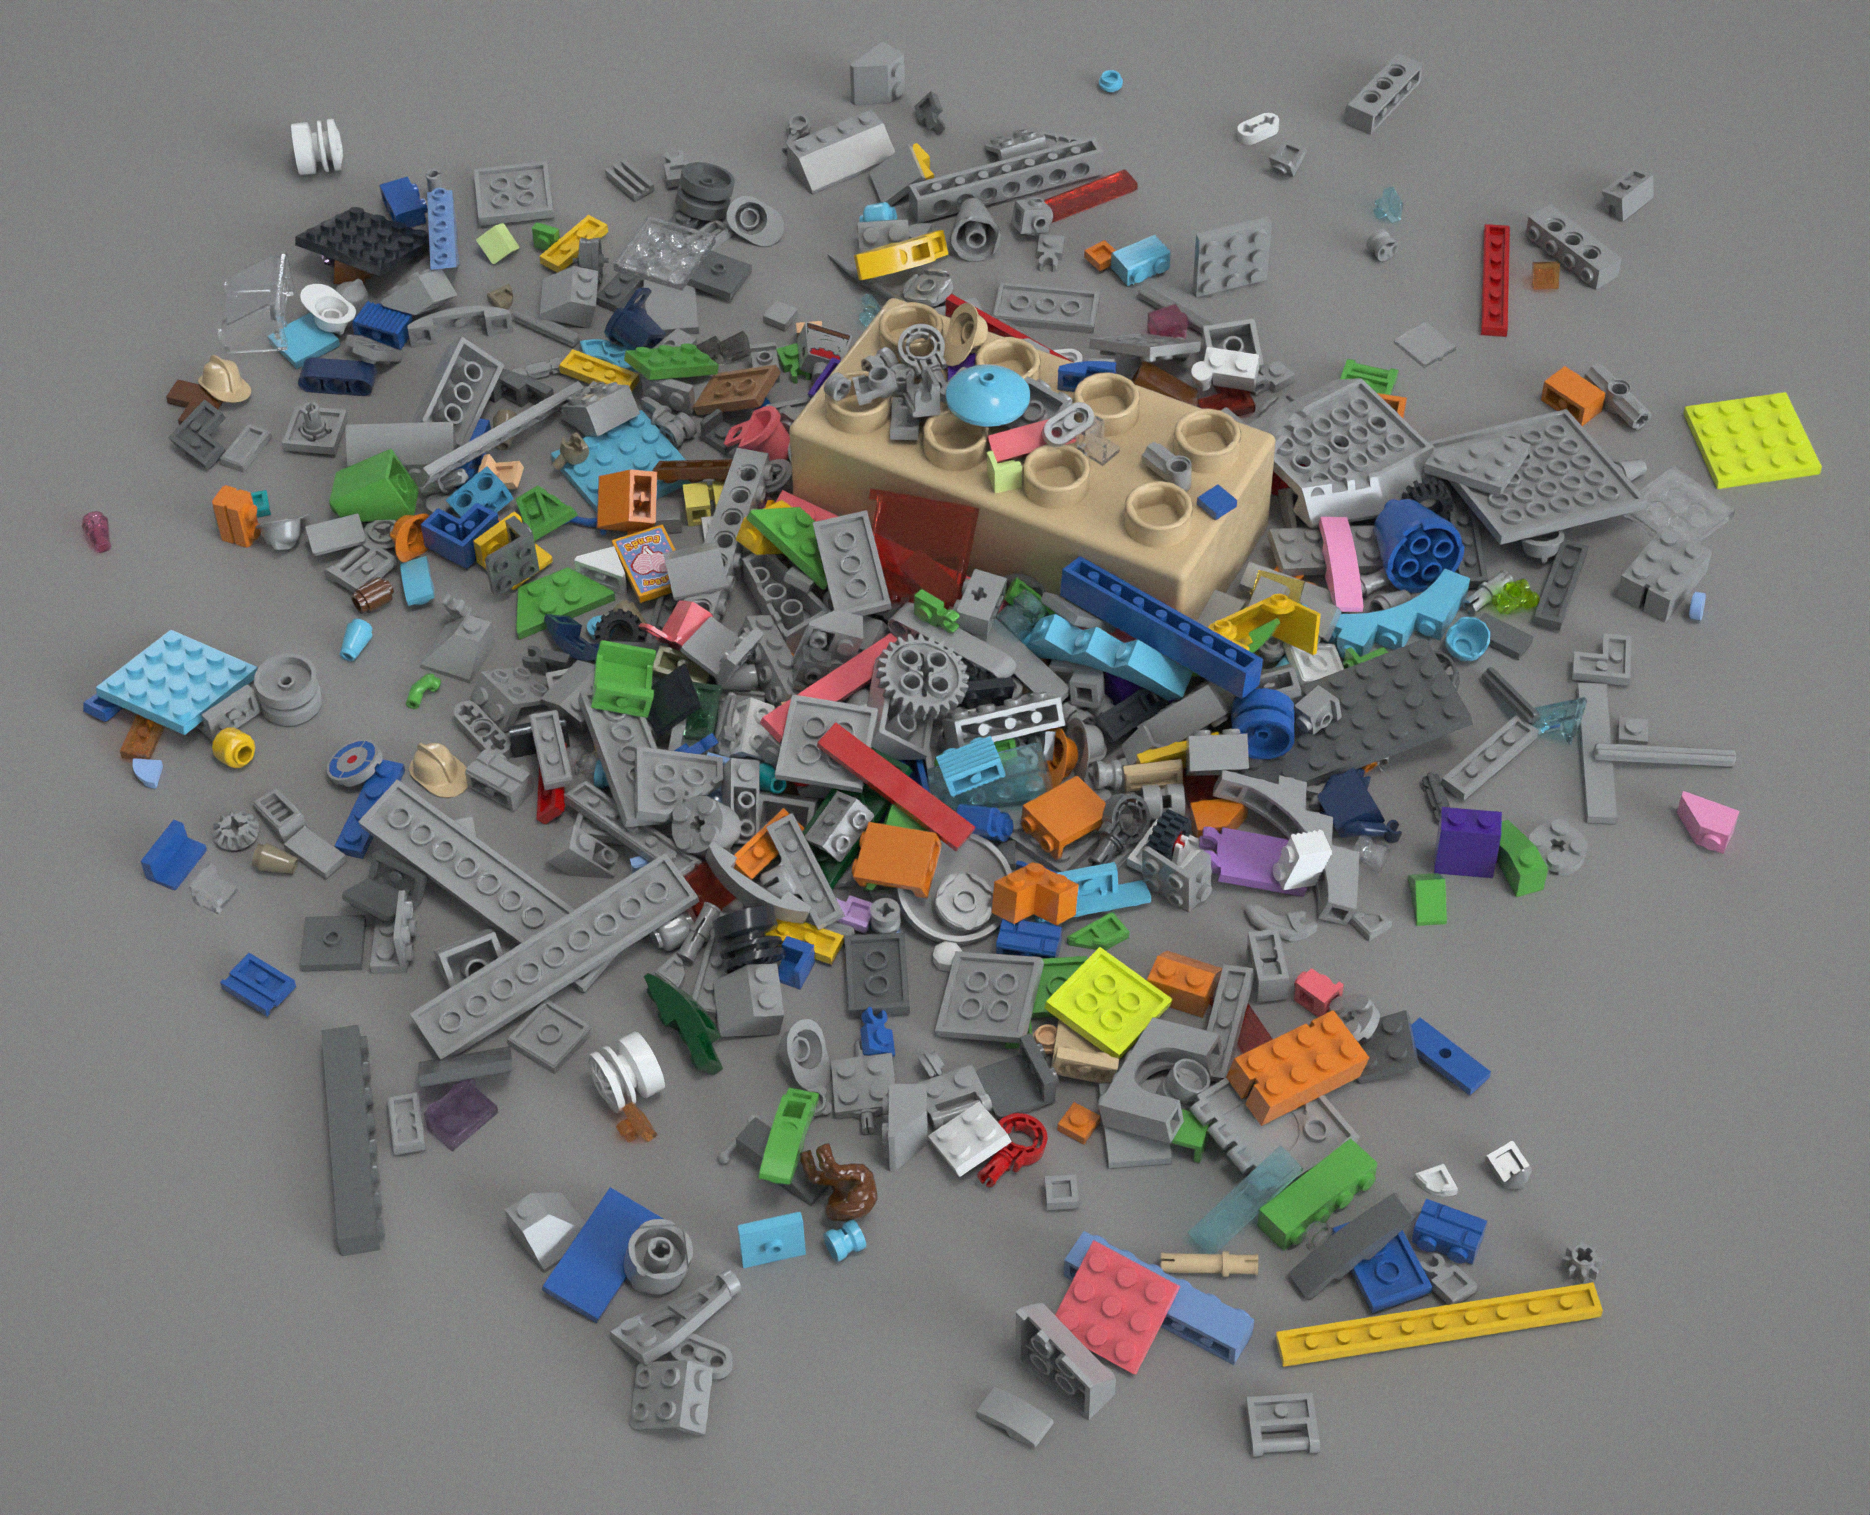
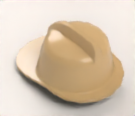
M961 304L954 311L950 319L944 350V359L948 366L959 365L967 358L969 353L978 351L987 338V323L978 315L977 309L972 304Z
M211 355L210 361L204 366L203 375L198 378V384L214 398L223 402L235 403L248 399L251 395V388L241 378L238 366L233 361Z
M419 743L417 745L414 759L409 766L410 775L430 793L442 798L456 797L468 788L465 775L466 766L453 756L446 746L440 743H429L426 745Z

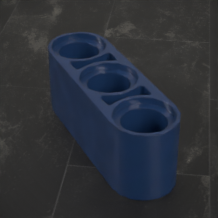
M308 358L304 361L298 385L302 390L310 393L367 396L372 392L377 376V368L373 364L364 361Z

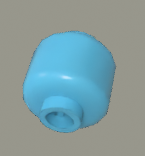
M887 202L867 205L864 208L863 215L859 217L860 222L898 219L895 208L893 206L890 207Z

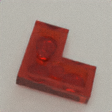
M1215 385L1213 387L1217 392L1216 395L1197 399L1199 401L1197 407L1201 409L1221 411L1227 407L1236 416L1254 413L1256 404L1247 390Z

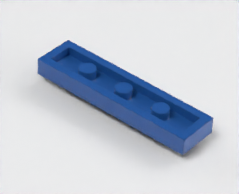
M382 759L380 765L377 763L374 767L375 773L366 780L334 847L347 856L364 858L374 837L361 828L358 821L397 779L401 781L405 773L404 764Z

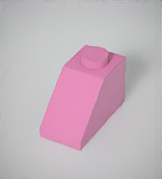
M1683 791L1677 814L1695 844L1703 846L1708 850L1724 854L1734 832L1740 811Z

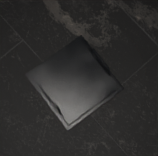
M685 663L651 686V690H654V695L647 719L651 722L656 738H659L702 707Z

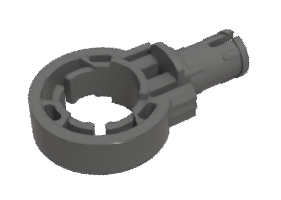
M1120 793L1109 799L1103 811V824L1098 830L1100 833V843L1089 857L1088 862L1092 863V866L1106 864L1116 851L1125 852L1129 844L1136 843L1145 836L1150 824V812L1142 797L1136 794ZM1125 805L1132 810L1133 819H1137V823L1132 822L1128 830H1125L1123 822L1120 820V813L1125 808Z

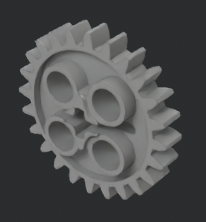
M908 634L905 641L898 637L895 644L889 642L887 649H883L877 662L875 678L880 679L877 688H885L882 697H892L890 706L901 705L899 712L902 713L908 709L912 718L916 712L920 713L922 720H925L928 713H930L933 719H937L939 712L943 716H947L949 710L955 711L958 704L962 703L968 689L966 683L969 675L964 674L967 665H959L962 656L953 657L954 648L951 647L947 650L943 648L945 644L943 640L939 644H935L934 636H931L928 641L924 640L922 634H919L917 640H914L911 634Z

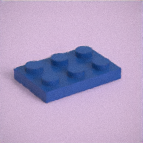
M1348 1223L1333 1227L1332 1235H1334L1337 1231L1346 1226ZM1403 1230L1370 1260L1362 1259L1351 1270L1372 1313L1428 1295L1432 1292V1285Z

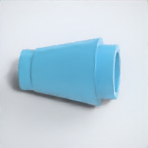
M353 619L351 623L347 624L339 653L344 660L355 661L356 657L373 637L371 633L373 630L372 626L361 619Z

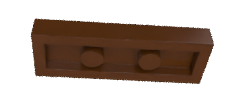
M733 459L658 461L652 471L657 472V480H662L664 483H673L678 480H688L689 482L696 483L704 479L725 482Z

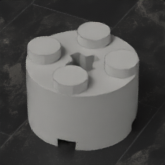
M703 795L694 796L683 804L677 805L673 810L672 835L676 846L696 857L706 860L707 850L712 841L730 853L732 851L730 848L734 842L739 840L741 824L738 815L731 808L717 800Z
M649 1220L643 1223L629 1240L624 1256V1270L632 1287L639 1292L649 1294L668 1293L680 1287L686 1276L693 1255L692 1242L689 1235L676 1227V1224L670 1220Z

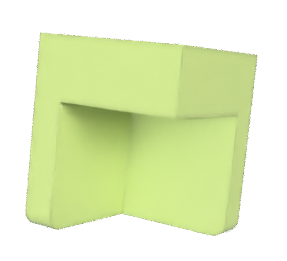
M504 223L495 225L476 239L492 264L499 262L509 253L520 248Z
M988 451L987 474L994 492L999 493L1022 488V465L1020 461L1015 462L1011 460L997 463L993 451Z

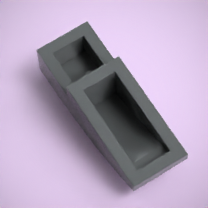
M755 1117L736 1137L737 1152L761 1167L771 1127ZM800 1160L790 1185L778 1184L811 1207L829 1187L820 1186L808 1181L805 1178L803 1165Z

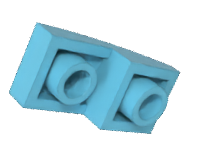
M427 556L401 563V576L408 606L413 604L423 605L434 599V585L430 576V564Z

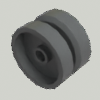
M694 162L683 166L679 180L680 186L675 198L677 208L683 213L701 220L714 221L726 217L735 184L733 175L726 169L710 163Z

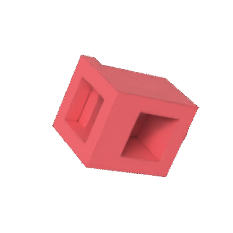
M1311 968L1308 972L1303 971L1295 980L1294 1000L1315 1016L1320 1017L1328 1013L1330 1010L1329 1005L1334 998L1342 996L1344 984L1339 981L1335 985L1326 975L1319 974Z

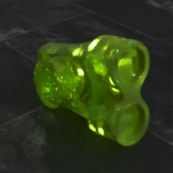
M1522 578L1514 582L1505 583L1501 592L1492 596L1491 602L1500 614H1510L1513 610L1521 608L1528 610L1538 606L1540 597L1535 591L1530 589L1528 581Z

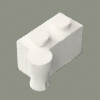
M1207 347L1204 361H1199L1192 367L1194 386L1199 391L1200 387H1202V391H1206L1210 388L1212 379L1215 386L1255 392L1259 372V355Z

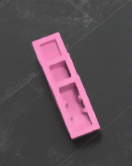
M1320 517L1319 528L1324 542L1322 553L1327 567L1325 579L1333 605L1337 606L1342 612H1363L1358 561L1348 518Z

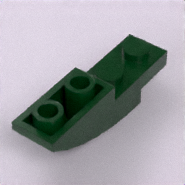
M649 973L644 975L648 985L647 993L658 1007L659 1020L665 1027L678 1030L681 1040L688 1046L691 1052L690 1060L694 1067L699 1071L702 1070L712 1075L721 1071L723 1067L712 1043L721 1038V1035L707 1012L687 992L676 985Z

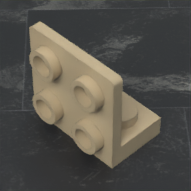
M1058 1020L1051 1064L1057 1075L1096 1083H1112L1113 1076L1118 1069L1119 1058H1114L1104 1053L1064 1022Z

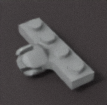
M793 813L768 825L766 828L781 855L782 861L778 866L761 875L762 887L764 886L765 890L780 900L786 891L796 897H801L806 904L812 907L810 915L818 930L845 917Z

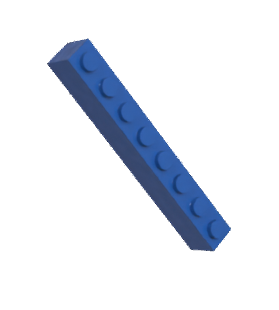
M1081 556L1062 569L1060 596L1135 639L1140 640L1240 699L1246 697L1259 686L1263 664L1261 657Z

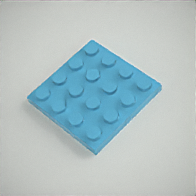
M642 410L639 411V415L600 436H586L582 438L589 447L587 459L576 465L567 462L560 470L596 513L599 476L630 469L652 471L658 461L686 460L663 433H660L656 425H651V420ZM560 449L551 453L552 462L560 455ZM657 480L656 500L691 482L688 480H678L673 483H664L662 480Z
M170 630L96 687V692L100 698L186 735L203 721L201 716L203 713L229 697L232 693L251 683L255 678L258 667Z

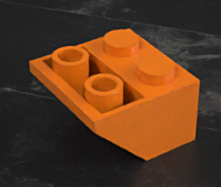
M630 469L599 476L597 529L628 531L653 528L656 524L657 472Z

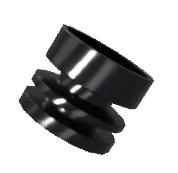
M757 906L738 910L721 916L712 922L716 941L718 943H731V946L720 952L721 958L730 959L723 963L725 973H732L750 964H773L784 959L786 956L784 948H773L781 944V937L766 935V933H769L778 926L773 906Z

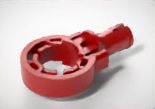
M1014 1113L1003 1117L998 1122L1007 1134L1011 1133L1014 1126V1131L1024 1132L1033 1139L1034 1144L1025 1147V1145L1011 1142L993 1154L994 1156L977 1174L982 1184L988 1178L990 1179L986 1183V1187H993L1003 1173L1010 1171L1012 1166V1171L1018 1172L1022 1166L1034 1164L1041 1159L1046 1148L1048 1135L1044 1125L1035 1117L1023 1113ZM1038 1138L1041 1144L1039 1148H1037Z

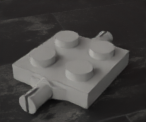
M857 1040L854 1043L856 1057L831 1061L836 1119L850 1117L861 1119L862 1133L868 1135V1128L870 1134L875 1132L873 1117L883 1113V1096H889V1084H896L892 1053L871 1056L863 1055V1049L861 1050L860 1042Z

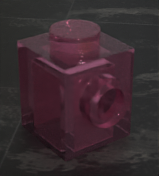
M1176 304L1148 313V334L1186 339L1187 327L1189 326L1188 317L1184 312L1180 311Z

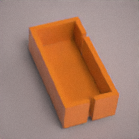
M1332 1010L1312 1020L1309 1026L1307 1023L1234 1058L1226 1078L1241 1099L1247 1097L1253 1082L1256 1083L1246 1101V1106L1262 1126L1359 1078L1369 1060V1056L1335 1011Z

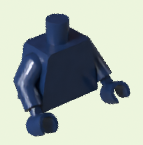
M1353 767L1345 773L1330 776L1317 798L1324 808L1320 814L1333 817V825L1341 838L1371 836L1384 837L1390 843L1399 841L1402 835L1401 831H1396L1399 823L1396 820H1390L1386 826L1383 823L1385 819L1367 790L1371 777H1364L1365 771L1363 768L1355 769Z

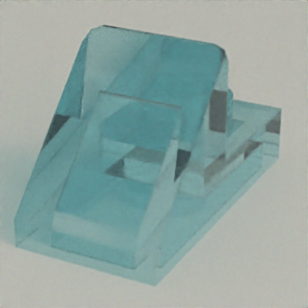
M1582 697L1535 707V710L1540 714V720L1536 721L1535 725L1532 726L1539 730L1538 735L1560 731L1568 744H1572L1581 723L1587 699Z

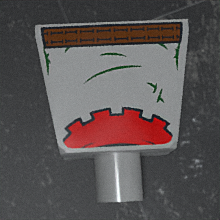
M805 322L797 339L800 369L811 373L812 380L816 382L832 357L839 360L844 358L852 335Z

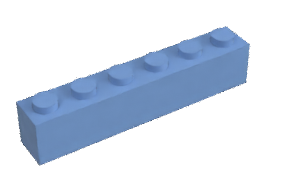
M1083 1231L1064 1259V1276L1073 1281L1093 1240L1181 1286L1161 1325L1162 1328L1233 1365L1236 1363L1253 1335L1254 1319L1247 1312L1239 1308L1234 1309L1222 1303L1213 1294H1205L1193 1288L1186 1280L1176 1279L1164 1273L1157 1265L1147 1264L1137 1259L1128 1250H1120L1108 1244L1101 1236L1091 1235Z

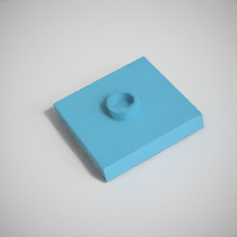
M801 1212L737 1226L743 1268L806 1255Z

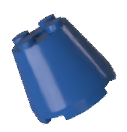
M1411 499L1389 500L1375 521L1373 533L1376 536L1384 571L1398 589L1406 590L1409 593L1424 592L1428 589V586H1431L1438 579L1444 569L1455 572L1461 564L1464 555V545L1458 530L1452 523L1417 501Z

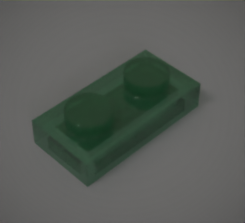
M693 682L702 707L687 717L684 731L685 739L700 741L711 733L715 735L723 692L721 685Z

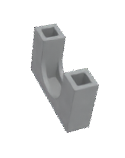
M1152 1017L1146 1029L1140 1034L1133 1050L1127 1053L1120 1071L1114 1074L1110 1087L1099 1099L1098 1110L1101 1114L1103 1126L1171 1144L1184 1122L1180 1101L1145 1091L1141 1088V1085L1150 1075L1161 1070L1172 1069L1174 1064L1181 1059H1192L1199 1062L1206 1068L1211 1077L1223 1057L1220 1035Z

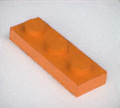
M784 808L734 855L737 857L734 869L750 880H753L779 855L766 827L789 815ZM799 824L801 830L803 831L805 828Z

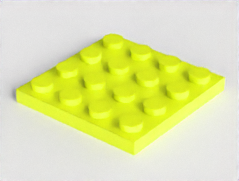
M1786 392L1691 405L1684 408L1683 415L1717 489L1819 475L1822 466Z

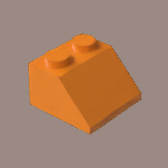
M1167 950L1157 956L1147 981L1173 999L1170 1008L1203 1018L1220 981L1223 968Z

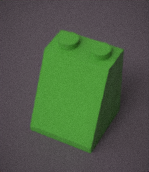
M388 449L336 472L329 504L332 511L338 514L340 518L358 513L361 522L375 520L397 521L404 515H414L419 488L394 451Z

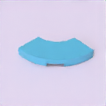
M602 339L579 341L582 353L627 370L638 372L624 361L625 351L630 350L627 347H620L611 344L609 340Z

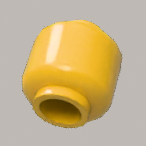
M228 727L216 735L213 740L212 751L217 760L232 768H242L252 760L255 754V743L250 735L237 728Z

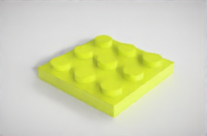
M1099 947L1046 1001L1044 1009L1104 1053L1120 1059L1137 1042L1140 1034L1146 1029L1152 1017L1159 1018L1170 1007L1173 999Z

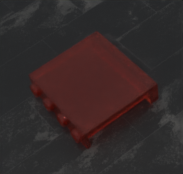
M870 488L868 499L877 501L872 532L890 600L901 602V597L909 598L908 602L914 604V595L922 589L943 601L945 609L949 610V606L954 607L956 600L962 599V587L967 575L979 508Z

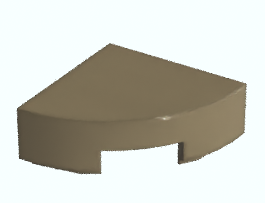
M507 284L488 293V301L493 307L508 310L513 303L511 286Z

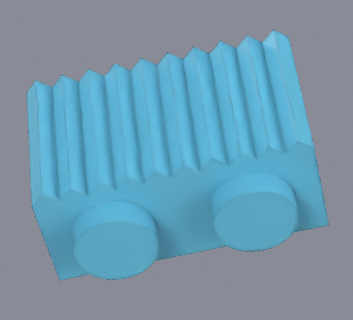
M1155 234L1112 252L1111 269L1127 286L1134 285L1135 282L1140 283L1148 277L1151 278L1152 275L1155 276L1157 273L1161 274L1170 268L1171 252L1164 243L1162 244L1161 240L1159 241Z
M991 735L985 738H975L965 746L957 749L949 748L941 755L936 756L949 793L953 797L956 794L960 795L961 792L988 784L989 781L993 782L1000 777L1004 778L1006 775Z

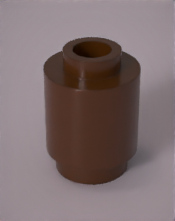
M377 577L355 589V593L351 595V600L359 613H371L392 601L394 590L387 579L383 580L381 577Z

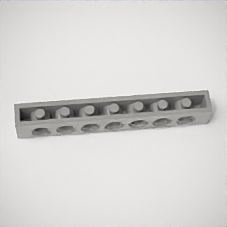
M1092 136L910 184L909 208L917 222L921 223L958 213L961 204L970 198L979 199L985 206L1103 174V150L1095 137Z
M742 448L736 449L704 544L717 541L728 589L684 599V601L694 602L709 611L718 622L720 616L726 613L728 604L726 598L728 593H732L734 590V575L736 569H741L743 562L742 552L745 546L736 541L737 534L743 519L748 516L750 511L757 510L759 503H763L766 494L765 484L771 480L773 475V465H770L768 453Z

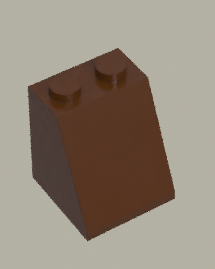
M1147 361L1141 362L1131 379L1135 385L1197 407L1199 403L1196 399L1197 389Z

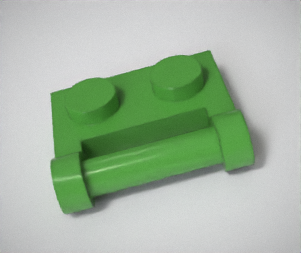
M1347 359L1340 379L1362 378L1376 393L1391 395L1397 382L1399 370L1394 368L1386 370L1359 364L1353 359Z

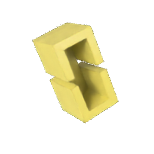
M712 481V485H707V482L683 485L688 526L702 525L701 517L711 516L710 500H714L716 509L725 482Z

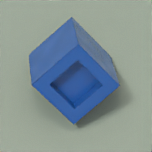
M786 936L782 943L786 956L778 967L779 981L782 984L801 990L815 964L814 945Z

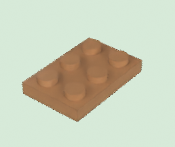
M777 365L721 372L713 375L694 404L693 409L697 415L711 414L716 409H720L722 412H734L740 409L758 408L763 404L765 397L774 386L781 372Z

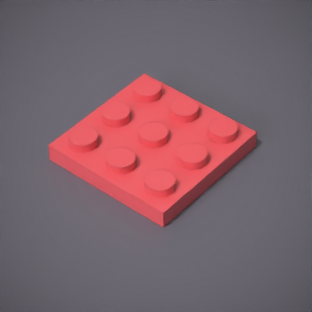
M1093 1240L1055 1316L1088 1350L1136 1375L1181 1286Z

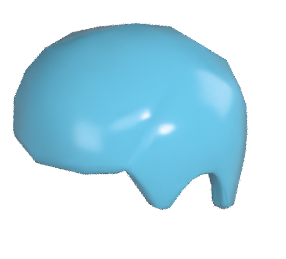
M1461 617L1448 629L1445 647L1453 657L1460 661H1474L1481 657L1488 648L1490 631L1486 624L1476 617Z

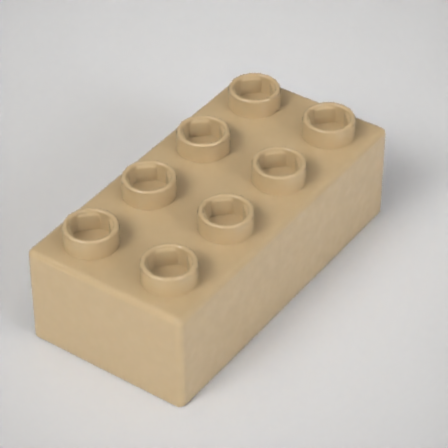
M897 298L889 299L830 374L831 376L839 372L844 378H848L851 381L852 386L848 395L840 401L834 400L824 392L825 381L790 426L789 437L794 496L837 516L867 510L872 532L914 552L922 549L932 559L958 557L961 563L960 573L970 578L974 569L1001 577L1013 573L1025 574L1040 582L1046 592L1060 595L1062 569L1081 556L1197 621L1214 590L1226 593L1268 526L1276 443L1275 437L1272 434L1237 422L1230 415L1222 411L1201 409L1140 387L1119 374L1109 372L1096 373L1081 381L1074 392L1057 390L1059 366L1074 362L1035 349L1032 344L1023 339L1002 337L988 332L984 344L976 351L975 366L983 364L999 365L1016 372L1024 380L1027 376L1035 381L1041 379L1051 387L1052 391L1056 393L1061 391L1067 394L1073 400L1072 404L1083 402L1089 405L1093 410L1094 420L1086 431L1076 437L1075 443L1061 447H1052L1046 444L1034 449L1027 456L1013 459L1015 462L1020 461L1022 465V488L995 493L987 474V452L991 451L987 436L1006 431V429L1001 426L986 427L969 424L956 417L950 411L948 405L941 401L940 415L920 417L918 440L890 439L893 397H878L872 399L871 403L859 406L852 378L864 374L865 377L868 376L869 372L862 370V359L870 355L875 356L877 351L884 347L890 348L896 355L898 363L902 364L898 356V341L902 332L912 325L927 324L933 326L941 333L945 343L951 318L939 314L935 309L926 304L908 303ZM929 335L927 340L919 338L912 341L909 346L910 353L920 357L929 355L934 349L930 343L931 335ZM907 339L905 340V342H904V344H903V346H902V349H903V352H904L905 355H906L905 349H906V341H907ZM948 365L946 369H941L946 383L948 382ZM915 375L914 383L919 384L922 379H917ZM1074 415V420L1078 423H1081L1082 418L1078 415ZM1156 442L1164 446L1175 456H1185L1191 461V488L1187 492L1173 483L1166 482V480L1142 462V454L1148 445ZM1219 484L1237 499V507L1215 520L1197 505V497Z

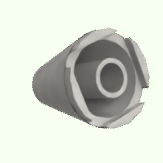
M976 198L967 199L961 204L951 232L952 247L961 258L968 261L985 260V257L995 254L1001 244V232L997 223L984 204Z

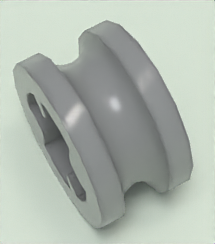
M839 372L834 373L827 379L824 385V392L834 400L840 401L848 395L852 386L851 381L848 378H844Z

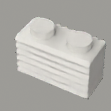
M1319 829L1318 832L1314 830L1313 833L1310 831L1308 833L1303 832L1302 834L1297 833V835L1292 833L1287 845L1282 847L1281 857L1273 865V875L1279 881L1283 890L1316 885L1319 875H1321L1326 862H1328V858L1332 855V850L1324 832Z

